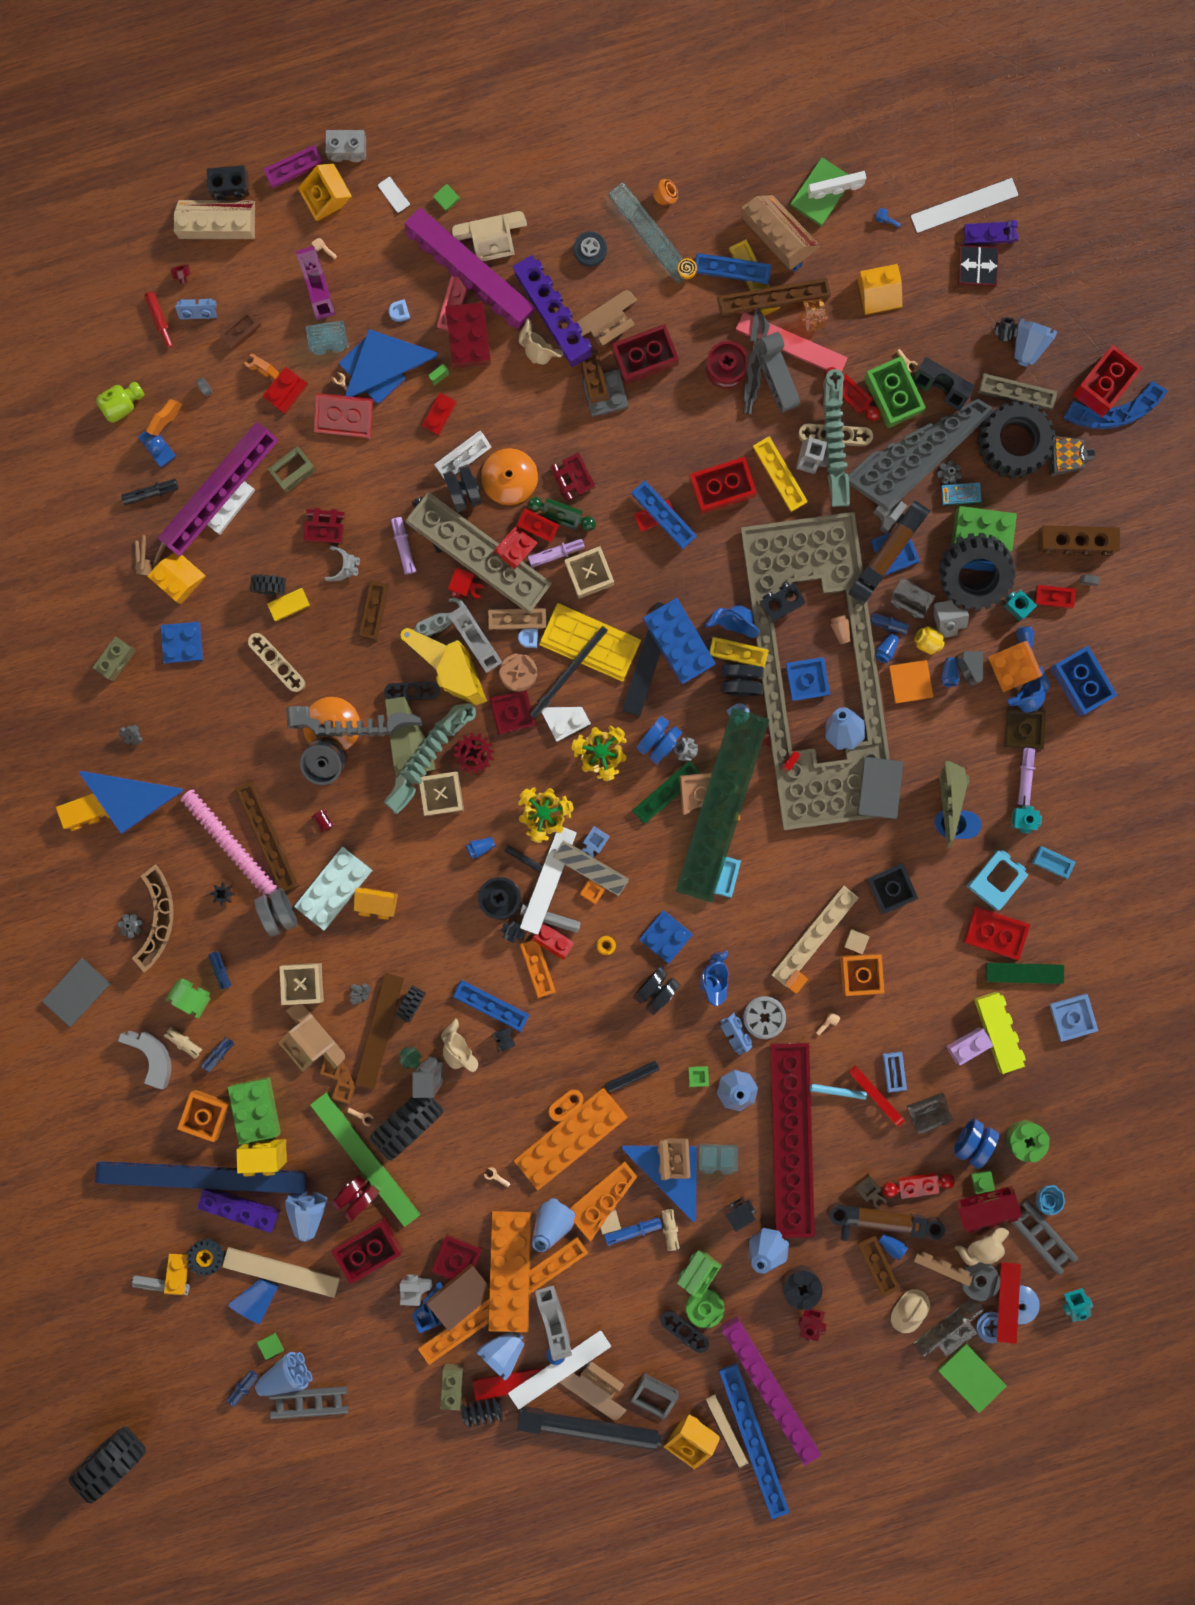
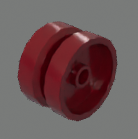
M721 341L714 345L709 351L705 365L706 376L709 381L722 389H731L739 385L745 378L749 364L748 354L745 349L733 341Z
M359 1173L352 1181L350 1180L331 1203L338 1211L342 1210L347 1204L350 1205L343 1214L350 1223L380 1192L374 1185H369L363 1192L361 1191L368 1180L362 1173Z

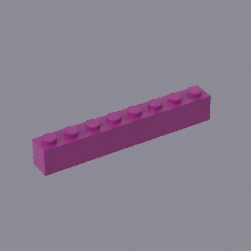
M419 208L405 222V234L407 237L419 243L421 249L426 253L429 252L439 265H444L453 277L456 278L458 276L468 290L472 289L482 302H486L491 306L494 313L503 316L509 326L519 330L525 324L526 319H530L533 316L535 307L423 209Z
M256 422L159 535L158 539L178 556H181L279 440L268 429Z
M738 1316L721 1325L722 1332L803 1465L805 1466L820 1457L821 1454Z

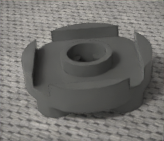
M979 1262L973 1266L966 1265L964 1270L969 1271V1276L973 1278L970 1286L961 1283V1287L970 1298L977 1301H985L998 1292L1000 1277L991 1264ZM982 1276L985 1282L979 1286L975 1280Z

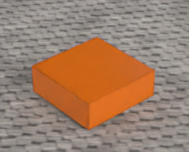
M589 879L580 895L596 905L606 888Z
M796 969L785 985L797 994L808 978Z

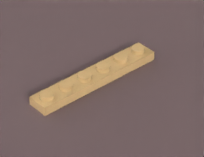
M843 885L771 975L786 986L785 983L794 971L802 969L859 897Z

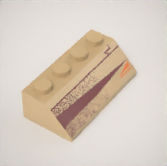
M179 200L174 211V232L179 239H255V201Z

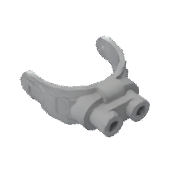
M330 546L329 549L337 550L342 554L343 567L336 576L325 577L324 579L333 582L357 576V565L360 564V558L354 557V555H350L336 546Z

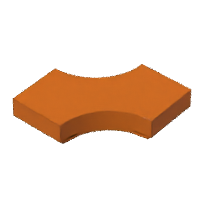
M169 399L165 407L160 412L154 414L146 429L147 432L159 436L162 429L170 421H174L182 404L176 400Z

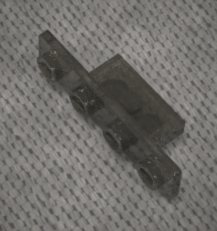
M969 1299L917 1339L913 1345L922 1357H925L938 1346L946 1356L950 1355L977 1334L970 1321L984 1311L983 1307L977 1300Z

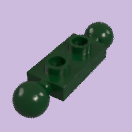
M534 496L527 502L529 510L533 512L541 510L542 517L577 530L578 525H581L583 530L592 531L596 527V521L593 517L586 516L583 518L581 517L582 510L547 498L545 503H542L539 497Z

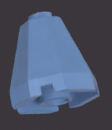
M1019 318L1014 359L1018 360L1017 364L1028 367L1029 364L1034 365L1055 339L1057 331Z
M838 708L826 721V740L837 750H843V748L854 749L865 739L864 720L848 708Z
M734 1069L720 1077L716 1093L725 1108L741 1112L754 1104L758 1087L749 1073Z
M308 1191L289 1194L288 1199H286L288 1218L294 1236L300 1241L307 1242L314 1238L326 1209L327 1197L318 1192H313V1196L307 1195Z
M762 1228L757 1234L751 1236L748 1255L751 1266L757 1273H768L787 1261L789 1243L786 1239L784 1241L779 1231Z
M504 1332L482 1345L476 1353L506 1380L511 1375L524 1346V1343L521 1341L524 1337L519 1332Z

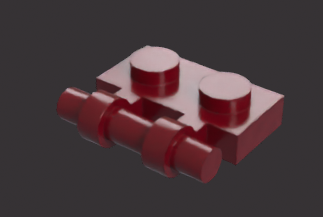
M579 452L562 460L565 468L559 469L557 464L550 467L553 472L552 477L557 481L560 487L559 491L562 496L564 495L566 501L573 499L571 491L575 489L578 496L596 488ZM567 474L572 481L569 485L566 484L563 478Z
M314 508V510L306 509V517H313V522L305 521L304 541L343 544L344 525L337 524V519H345V512H340L337 509H331V511L321 510L320 508ZM320 518H330V523L320 522Z

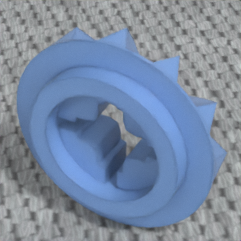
M992 1311L983 1313L977 1322V1333L983 1341L997 1343L998 1327L993 1328L992 1335L990 1330L985 1327L990 1325L991 1320L995 1326H998V1313Z

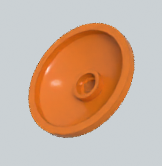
M507 448L493 453L485 461L481 471V482L484 491L493 501L501 505L513 506L523 503L534 493L538 483V472L535 463L526 453L517 449ZM510 471L513 474L511 477H506V472Z
M338 697L322 698L309 707L310 718L320 720V725H325L324 721H332L333 726L331 728H335V721H341L342 728H346V721H352L353 728H357L356 722L360 721L356 709L349 702ZM303 728L304 735L309 744L315 739L321 738L317 737L311 729ZM342 735V737L332 736L329 738L340 742L346 751L356 742L358 735H353V737H348L347 735Z

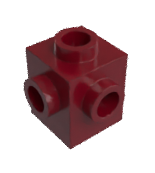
M816 1309L805 1310L803 1317H800L798 1322V1329H801L799 1337L805 1338L808 1341L819 1342L821 1335H825L827 1324L824 1323L825 1312Z

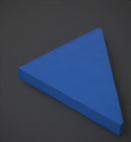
M369 329L345 396L355 397L361 393L363 394L377 385L388 382L404 372L423 365L431 359L438 358L439 354Z
M85 771L79 772L121 834L184 791L182 788Z
M622 1145V1149L693 1222H696L697 1147L689 1146L691 1178L662 1180L659 1173L660 1155L658 1154V1146Z

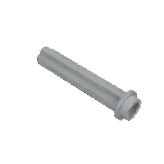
M523 904L520 916H523V918L529 904ZM546 912L543 923L576 933L581 925L579 921Z

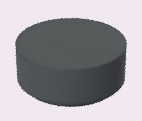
M204 377L196 380L199 389L205 396L208 397L213 394L212 388Z
M1081 575L1079 584L1098 586L1100 578L1094 575Z

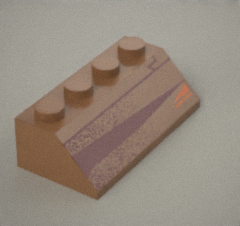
M773 195L756 196L741 207L745 223L789 270L820 248L818 242Z

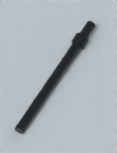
M604 626L597 631L549 691L540 697L539 703L530 712L534 719L544 708L549 706L550 700L607 633L608 630Z

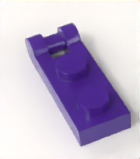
M1016 220L965 224L963 227L965 245L1014 243L1019 241L1018 234L1016 233V228H1018V221ZM1003 230H1008L1009 235H1004Z

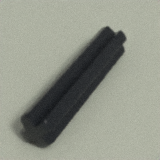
M653 1061L605 1084L606 1089L609 1093H612L659 1071L660 1068L658 1063Z

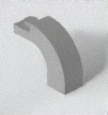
M465 604L449 614L454 625L486 673L502 663Z
M133 1031L120 1034L119 1042L142 1050L148 1058L149 1070L144 1083L162 1090L167 1088L172 1065L169 1052L163 1042L147 1031L142 1032L140 1037H138V1033Z
M554 1285L536 1290L538 1308L545 1324L553 1361L572 1356L566 1322Z

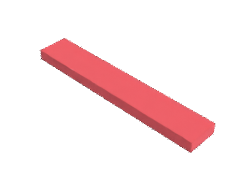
M743 313L735 331L751 338L754 316ZM759 318L757 341L763 338L765 322ZM770 324L767 336L779 332L784 340V348L780 351L823 370L835 367L842 372L847 357Z

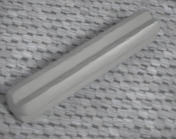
M135 1275L132 1280V1286L164 1292L166 1280ZM186 1283L185 1295H188L190 1285Z

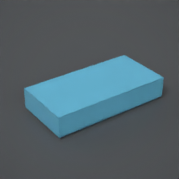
M722 856L713 893L732 898L741 863L740 860Z

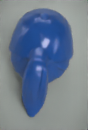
M734 606L729 609L718 608L705 624L706 627L710 628L719 623L726 630L745 634L749 638H755L760 633L759 629L753 624V612L743 606Z
M1042 666L1039 668L1043 676L1029 682L1021 692L1016 693L1015 697H1010L1008 699L1010 706L1018 705L1023 712L1029 713L1037 711L1043 705L1045 694L1049 691L1050 684Z
M728 951L712 954L709 965L706 966L700 976V988L706 993L708 1001L713 1006L721 1005L727 997L728 969L723 961L728 958Z

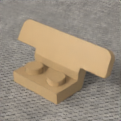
M517 211L458 224L452 228L453 236L458 241L472 238L476 256L481 261H488L515 255L510 229L527 226L524 213Z

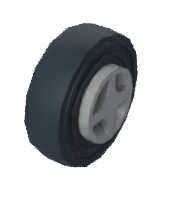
M588 231L577 237L573 253L580 264L586 267H594L604 261L607 255V244L600 234Z

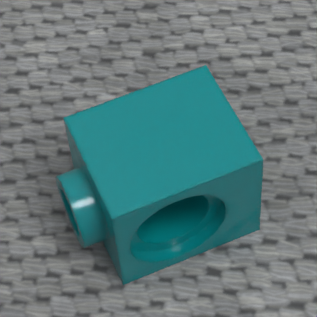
M1022 590L1016 593L1012 591L1005 598L1007 602L1003 605L1019 622L1037 606ZM1015 600L1022 602V609L1016 608Z

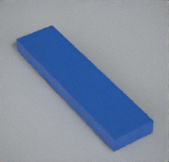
M697 253L695 260L697 265L696 274L765 285L769 284L772 264Z
M645 480L631 492V495L682 550L697 537Z
M461 980L453 995V998L519 1032L522 1031L530 1015L464 980Z

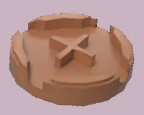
M512 654L502 662L499 676L503 685L515 692L524 691L535 683L537 667L534 660L529 656Z

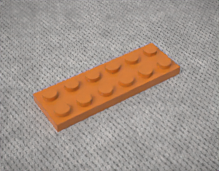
M602 1087L586 1100L580 1108L559 1122L516 1157L514 1162L534 1187L539 1190L626 1120L628 1116L607 1090Z
M492 1211L489 1331L528 1332L532 1212Z

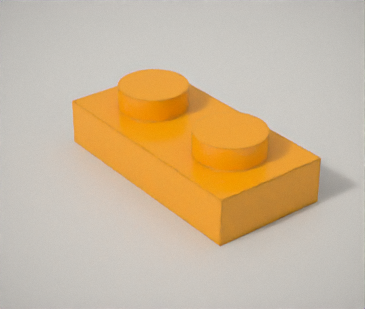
M169 1254L164 1294L185 1295L189 1263L187 1261L188 1255Z

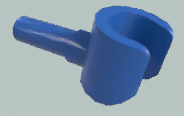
M880 208L877 211V222H887L900 228L901 223L887 217L888 210Z

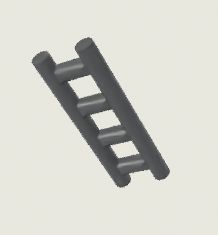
M1025 1199L1021 1202V1205L1025 1208L1021 1211L1022 1217H1019L1018 1221L1011 1223L1057 1275H1061L1064 1272L1061 1265L1068 1258L1072 1262L1077 1261L1078 1256L1030 1202ZM1029 1215L1037 1222L1030 1230L1022 1224V1221ZM1042 1229L1050 1237L1043 1245L1035 1238ZM1057 1244L1063 1253L1054 1260L1047 1251Z
M347 1386L303 1389L269 1396V1400H276V1411L270 1412V1419L348 1414L349 1407L342 1406L341 1395L347 1394ZM334 1395V1407H323L322 1396ZM303 1397H314L315 1408L303 1409ZM295 1398L296 1410H284L283 1399Z

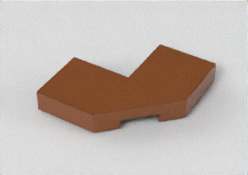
M324 1057L319 1075L337 1080L331 1099L350 1105L356 1085L345 1062L343 1061L334 1069Z

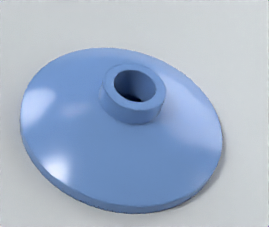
M1020 1285L1019 1305L1023 1303L1025 1307L1022 1310L1019 1309L1018 1324L1020 1325L1031 1322L1037 1316L1040 1305L1036 1293L1023 1285Z

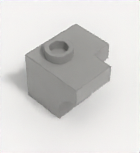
M811 437L802 441L796 469L814 474L818 466L825 468L828 463L826 462L827 442Z
M899 501L889 511L878 505L873 513L881 520L880 530L886 534L895 522L898 524L904 516L902 512L907 505Z
M952 600L934 603L933 616L937 631L943 634V638L958 635V629L968 627L969 614L967 610L957 608Z
M413 1274L403 1277L400 1283V1305L420 1306L422 1294L425 1291H430L432 1287V1278H418V1275Z

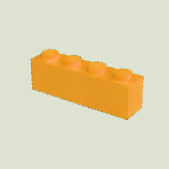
M94 794L56 807L63 829H70L71 831L81 829L82 824L87 822L89 825L97 823L101 817L107 816V818H110Z

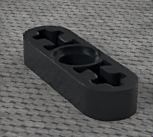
M435 682L390 683L384 689L387 699L401 697V693L395 694V697L388 694L392 687L397 691H401V686H404L403 693L406 701L434 700L440 695V687ZM422 685L423 690L429 689L430 686L437 689L436 692H433V696H430L428 692H423L424 696L420 697V686ZM410 686H415L418 689V693L414 697H410L407 694V689Z
M665 1310L662 1312L660 1322L667 1331L697 1353H703L708 1349L709 1342L706 1335L674 1311ZM665 1316H673V1322L678 1323L675 1330H673L674 1324L671 1322L665 1323ZM686 1326L690 1329V1333L687 1336H681L679 1329ZM694 1332L696 1333L694 1337L697 1340L703 1339L704 1346L696 1347V1341L691 1339Z

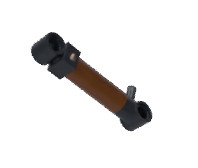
M913 501L848 594L863 605L866 603L931 510L918 501Z
M833 1203L828 1208L830 1220L835 1225H842V1241H848L850 1226L910 1234L912 1237L925 1238L926 1233L933 1240H938L945 1234L944 1224L935 1217L926 1218L924 1215H907L847 1206L841 1203ZM836 1210L843 1211V1215L840 1218H834ZM938 1224V1230L930 1232L931 1225Z

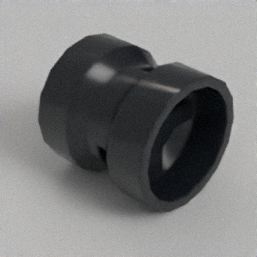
M510 1027L492 1033L493 1039L497 1042L496 1048L498 1052L516 1046L515 1041L510 1036Z

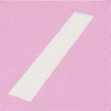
M1010 178L913 214L911 218L918 233L1016 197L1018 192L1013 179Z
M564 828L561 833L556 832L521 923V929L534 934L539 933L565 865L553 858L563 840L571 845L573 844L576 832Z
M599 1331L572 1349V1356L566 1357L562 1364H550L508 1394L517 1408L520 1409L609 1349L611 1345L602 1331Z

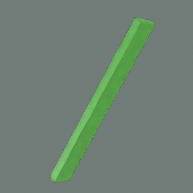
M327 1092L313 1102L311 1107L368 1181L380 1191L379 1195L402 1225L406 1227L420 1216L418 1210Z

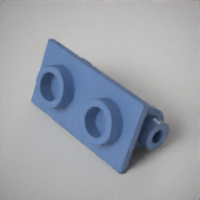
M212 298L199 299L198 304H196L195 299H181L175 305L179 319L217 318L215 310L217 303Z
M734 1013L720 1021V1026L726 1037L734 1035V1038L730 1039L729 1042L735 1052L740 1055L748 1052L753 1047L750 1036L744 1032L741 1020Z

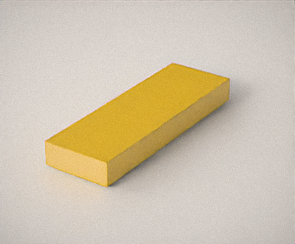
M713 637L709 653L712 657L746 665L760 666L765 669L769 650Z

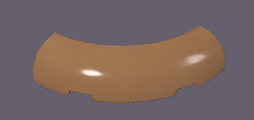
M156 864L140 876L149 889L154 907L151 932L142 948L132 957L144 973L160 957L169 940L173 925L174 909L171 891L167 880Z

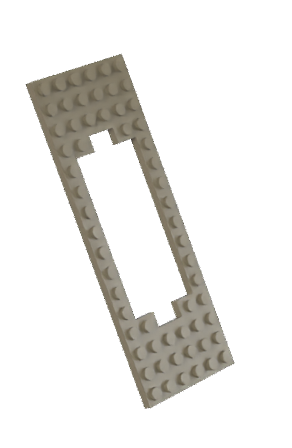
M855 512L741 527L754 625L760 631L756 637L757 647L769 650L762 685L783 830L876 818L875 816L858 815L864 757L890 760L868 602L866 601L863 605L848 594L863 573ZM821 579L823 594L846 592L867 741L859 743L854 749L845 748L846 760L817 764L815 749L796 751L801 755L791 771L786 773L781 770V766L792 752L775 627L774 622L771 624L760 606V602L763 601L762 597L770 592L773 594L780 591L779 587L787 582L791 585L794 582ZM786 593L785 598H793V593ZM770 602V603L768 604V606H769V609L772 610V606H771V602Z

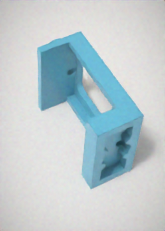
M995 850L991 859L974 880L968 882L966 887L994 910L1000 911L1027 878L1028 874L1025 872L1026 868L1018 862L1015 864L1010 860L1011 856L1003 850L1001 852ZM1001 860L1018 873L1017 877L1004 892H1000L987 881V876Z

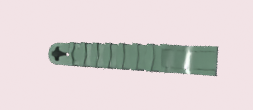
M837 369L830 370L823 381L824 430L826 431L825 441L827 442L826 462H828L827 472L829 474L828 481L831 491V507L849 506L850 503L849 477L847 473H844L847 463L844 462L846 454L843 453L845 444L842 442L844 438V433H842L844 423L841 422L843 412L840 411L843 404L844 376Z
M472 704L454 705L447 716L438 723H435V727L429 731L428 737L424 738L422 745L418 746L417 752L405 764L406 767L403 771H400V775L395 779L394 789L384 801L395 814H398L412 799L416 792L412 784L422 783L420 776L426 775L424 768H430L431 764L429 761L435 760L437 758L435 753L443 750L441 744L449 742L447 736H454L465 724L475 718L476 709Z

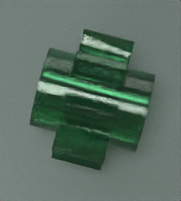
M406 1046L399 1053L401 1057L398 1060L408 1070L411 1067L416 1069L422 1063L420 1060L422 1054L414 1046L410 1048Z

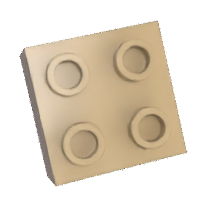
M601 546L564 560L578 599L614 586V580Z
M458 772L421 777L420 791L424 816L464 811Z
M322 963L279 966L281 1005L311 1004L324 1001Z

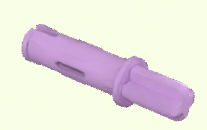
M401 517L393 518L391 523L395 535L394 540H396L404 574L415 573L416 569L403 520Z
M582 539L565 545L563 542L562 545L530 555L528 558L533 568L563 556L568 557V554L582 550L585 546Z
M1024 748L1022 766H1020L1021 779L1018 805H1023L1025 796V805L1030 806L1033 770H1035V749Z

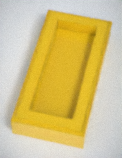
M302 588L267 603L275 622L310 606Z

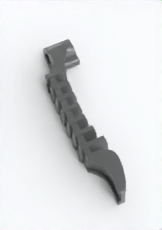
M308 706L286 708L287 728H309L315 732L317 737H342V735H347L348 737H353V735H358L359 737L369 735L370 737L380 735L382 737L393 735L399 728L404 726H422L420 717L407 713H393L387 720V727L384 725V716L378 715V727H374L373 719H367L368 728H363V721L356 722L357 728H353L352 721H346V728H342L341 721H335V728H331V721H324L325 725H320V720L310 718Z

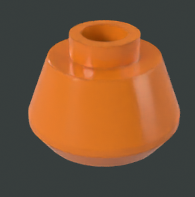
M667 179L660 180L654 189L655 201L661 205L674 204L678 198V190L675 184Z

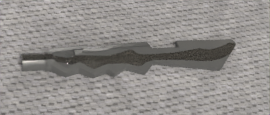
M760 310L755 311L750 339L754 343L760 338L767 336L770 327L769 322ZM754 345L752 354L748 356V382L744 388V414H751L753 402L758 398L757 390L761 386V365L756 356Z

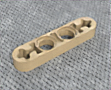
M804 424L799 429L798 437L801 441H804L807 438L802 432L809 429L810 433H815L816 429H819L817 440L826 442L821 436L825 425ZM843 426L842 431H847L850 434L849 440H842L847 446H867L873 439V433L869 428ZM854 432H856L855 436H861L864 432L869 437L865 442L860 437H856L855 441H853ZM811 434V435L809 436V437L815 439V435H814V434Z
M260 633L252 634L248 639L250 648L291 691L296 693L303 691L306 685L303 677ZM254 638H261L260 643L266 647L261 654L259 651L262 649L258 645L254 646ZM268 651L275 652L276 656L273 661L266 660L265 655ZM281 665H287L289 670L287 674L280 675L278 668ZM293 672L295 674L292 677L297 681L300 679L299 688H293V682L290 679L287 682L285 681Z
M716 1395L708 1397L706 1400L738 1466L741 1468L749 1464Z

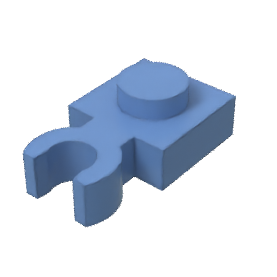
M594 826L583 842L587 847L581 851L587 852L591 857H594V850L600 853L610 836Z

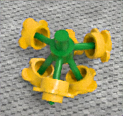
M609 726V733L599 731L597 727L591 729V734L586 737V740L583 739L582 735H579L578 739L573 741L572 751H574V757H578L579 754L582 755V770L584 772H599L600 774L596 776L597 779L603 778L604 781L614 779V775L619 773V770H614V768L621 761L624 762L626 760V755L623 754L622 747L619 744L627 742L624 738V731L619 727ZM612 743L616 744L615 747L610 748V749L608 750V747H609ZM586 750L595 752V754L586 755L585 753ZM605 757L611 762L610 765H607ZM599 758H601L602 763H603V767H601V768L599 767V765H600V759H599Z
M533 787L531 790L525 789L520 794L521 799L518 804H524L526 807L523 809V814L519 816V821L525 823L531 829V832L527 831L526 835L530 836L532 841L541 843L542 840L549 839L546 836V832L548 834L552 832L561 833L564 830L562 827L563 816L566 815L568 819L571 818L573 804L567 800L566 796H562L560 801L551 788H548L544 793L536 795V788ZM536 799L540 800L541 807L535 802ZM554 804L557 805V808L549 809L552 808ZM530 805H533L537 809V811L535 809H531ZM558 811H559V814H560L559 816H557V815H550V813H554V812H558ZM539 820L538 827H535V823ZM544 820H546V821H545L546 829H543V828H542V825H543V821H544Z

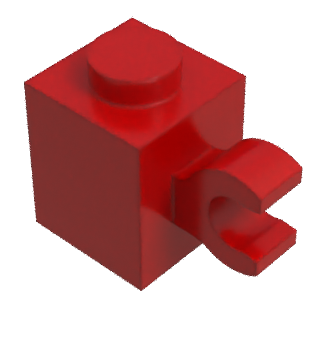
M456 568L448 590L452 593L451 596L461 600L462 597L468 598L470 591L475 599H481V596L477 595L475 591L479 588L484 590L485 587L482 584L473 583L475 580L474 574Z

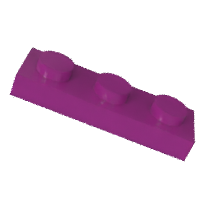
M315 145L263 170L272 188H275L313 170L317 165L324 164Z

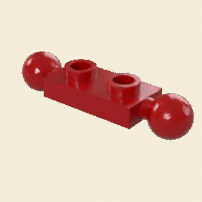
M829 367V368H827V369L825 370V372H824V378L826 377L827 373H828L830 370L836 369V368H835V367ZM845 373L843 375V400L859 415L864 410L868 420H878L881 416L880 409L877 406L869 405L873 398Z
M936 1172L898 1178V1185L892 1182L885 1183L882 1187V1192L888 1198L895 1197L899 1193L901 1199L939 1194L940 1186L944 1189H951L955 1184V1179L950 1174H943L938 1179Z

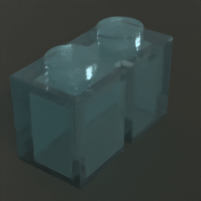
M699 1144L698 1169L702 1170V1173L713 1174L716 1170L722 1171V1174H733V1171H738V1146Z

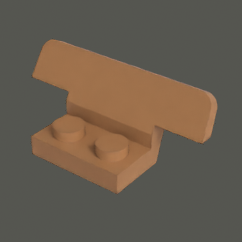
M625 290L577 321L582 329L581 335L584 336L590 332L598 345L603 346L634 326L635 324L632 319L627 318L622 310L637 301L635 296L629 290Z
M295 1004L286 1011L297 1026L280 1040L279 1045L302 1072L307 1070L322 1055L334 1069L344 1061V1052L303 1004Z
M593 1362L587 1363L579 1376L572 1373L559 1382L612 1420H618L626 1412V1409L611 1400L617 1391H621L624 1384Z

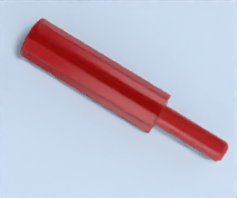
M148 292L144 295L156 329L158 332L161 331L167 348H171L172 343L166 331L168 325L155 292Z

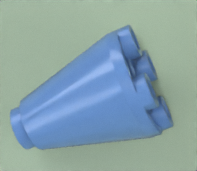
M554 1198L541 1204L535 1221L532 1238L533 1248L538 1252H545L572 1229L575 1213Z
M289 1352L273 1365L255 1383L258 1395L261 1397L305 1389L308 1383L312 1381V1375L307 1370L303 1354L301 1352Z

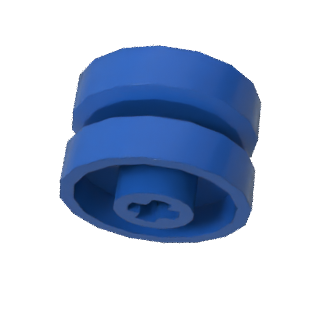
M663 716L656 721L636 747V750L643 755L647 754L654 747L655 749L651 753L649 760L656 765L664 756L666 757L676 745V740L683 733L674 726L665 734L664 731L669 726V721Z
M972 1118L959 1134L954 1145L953 1155L961 1160L968 1158L970 1165L980 1169L992 1155L998 1142L999 1132L990 1127L984 1129L982 1122Z

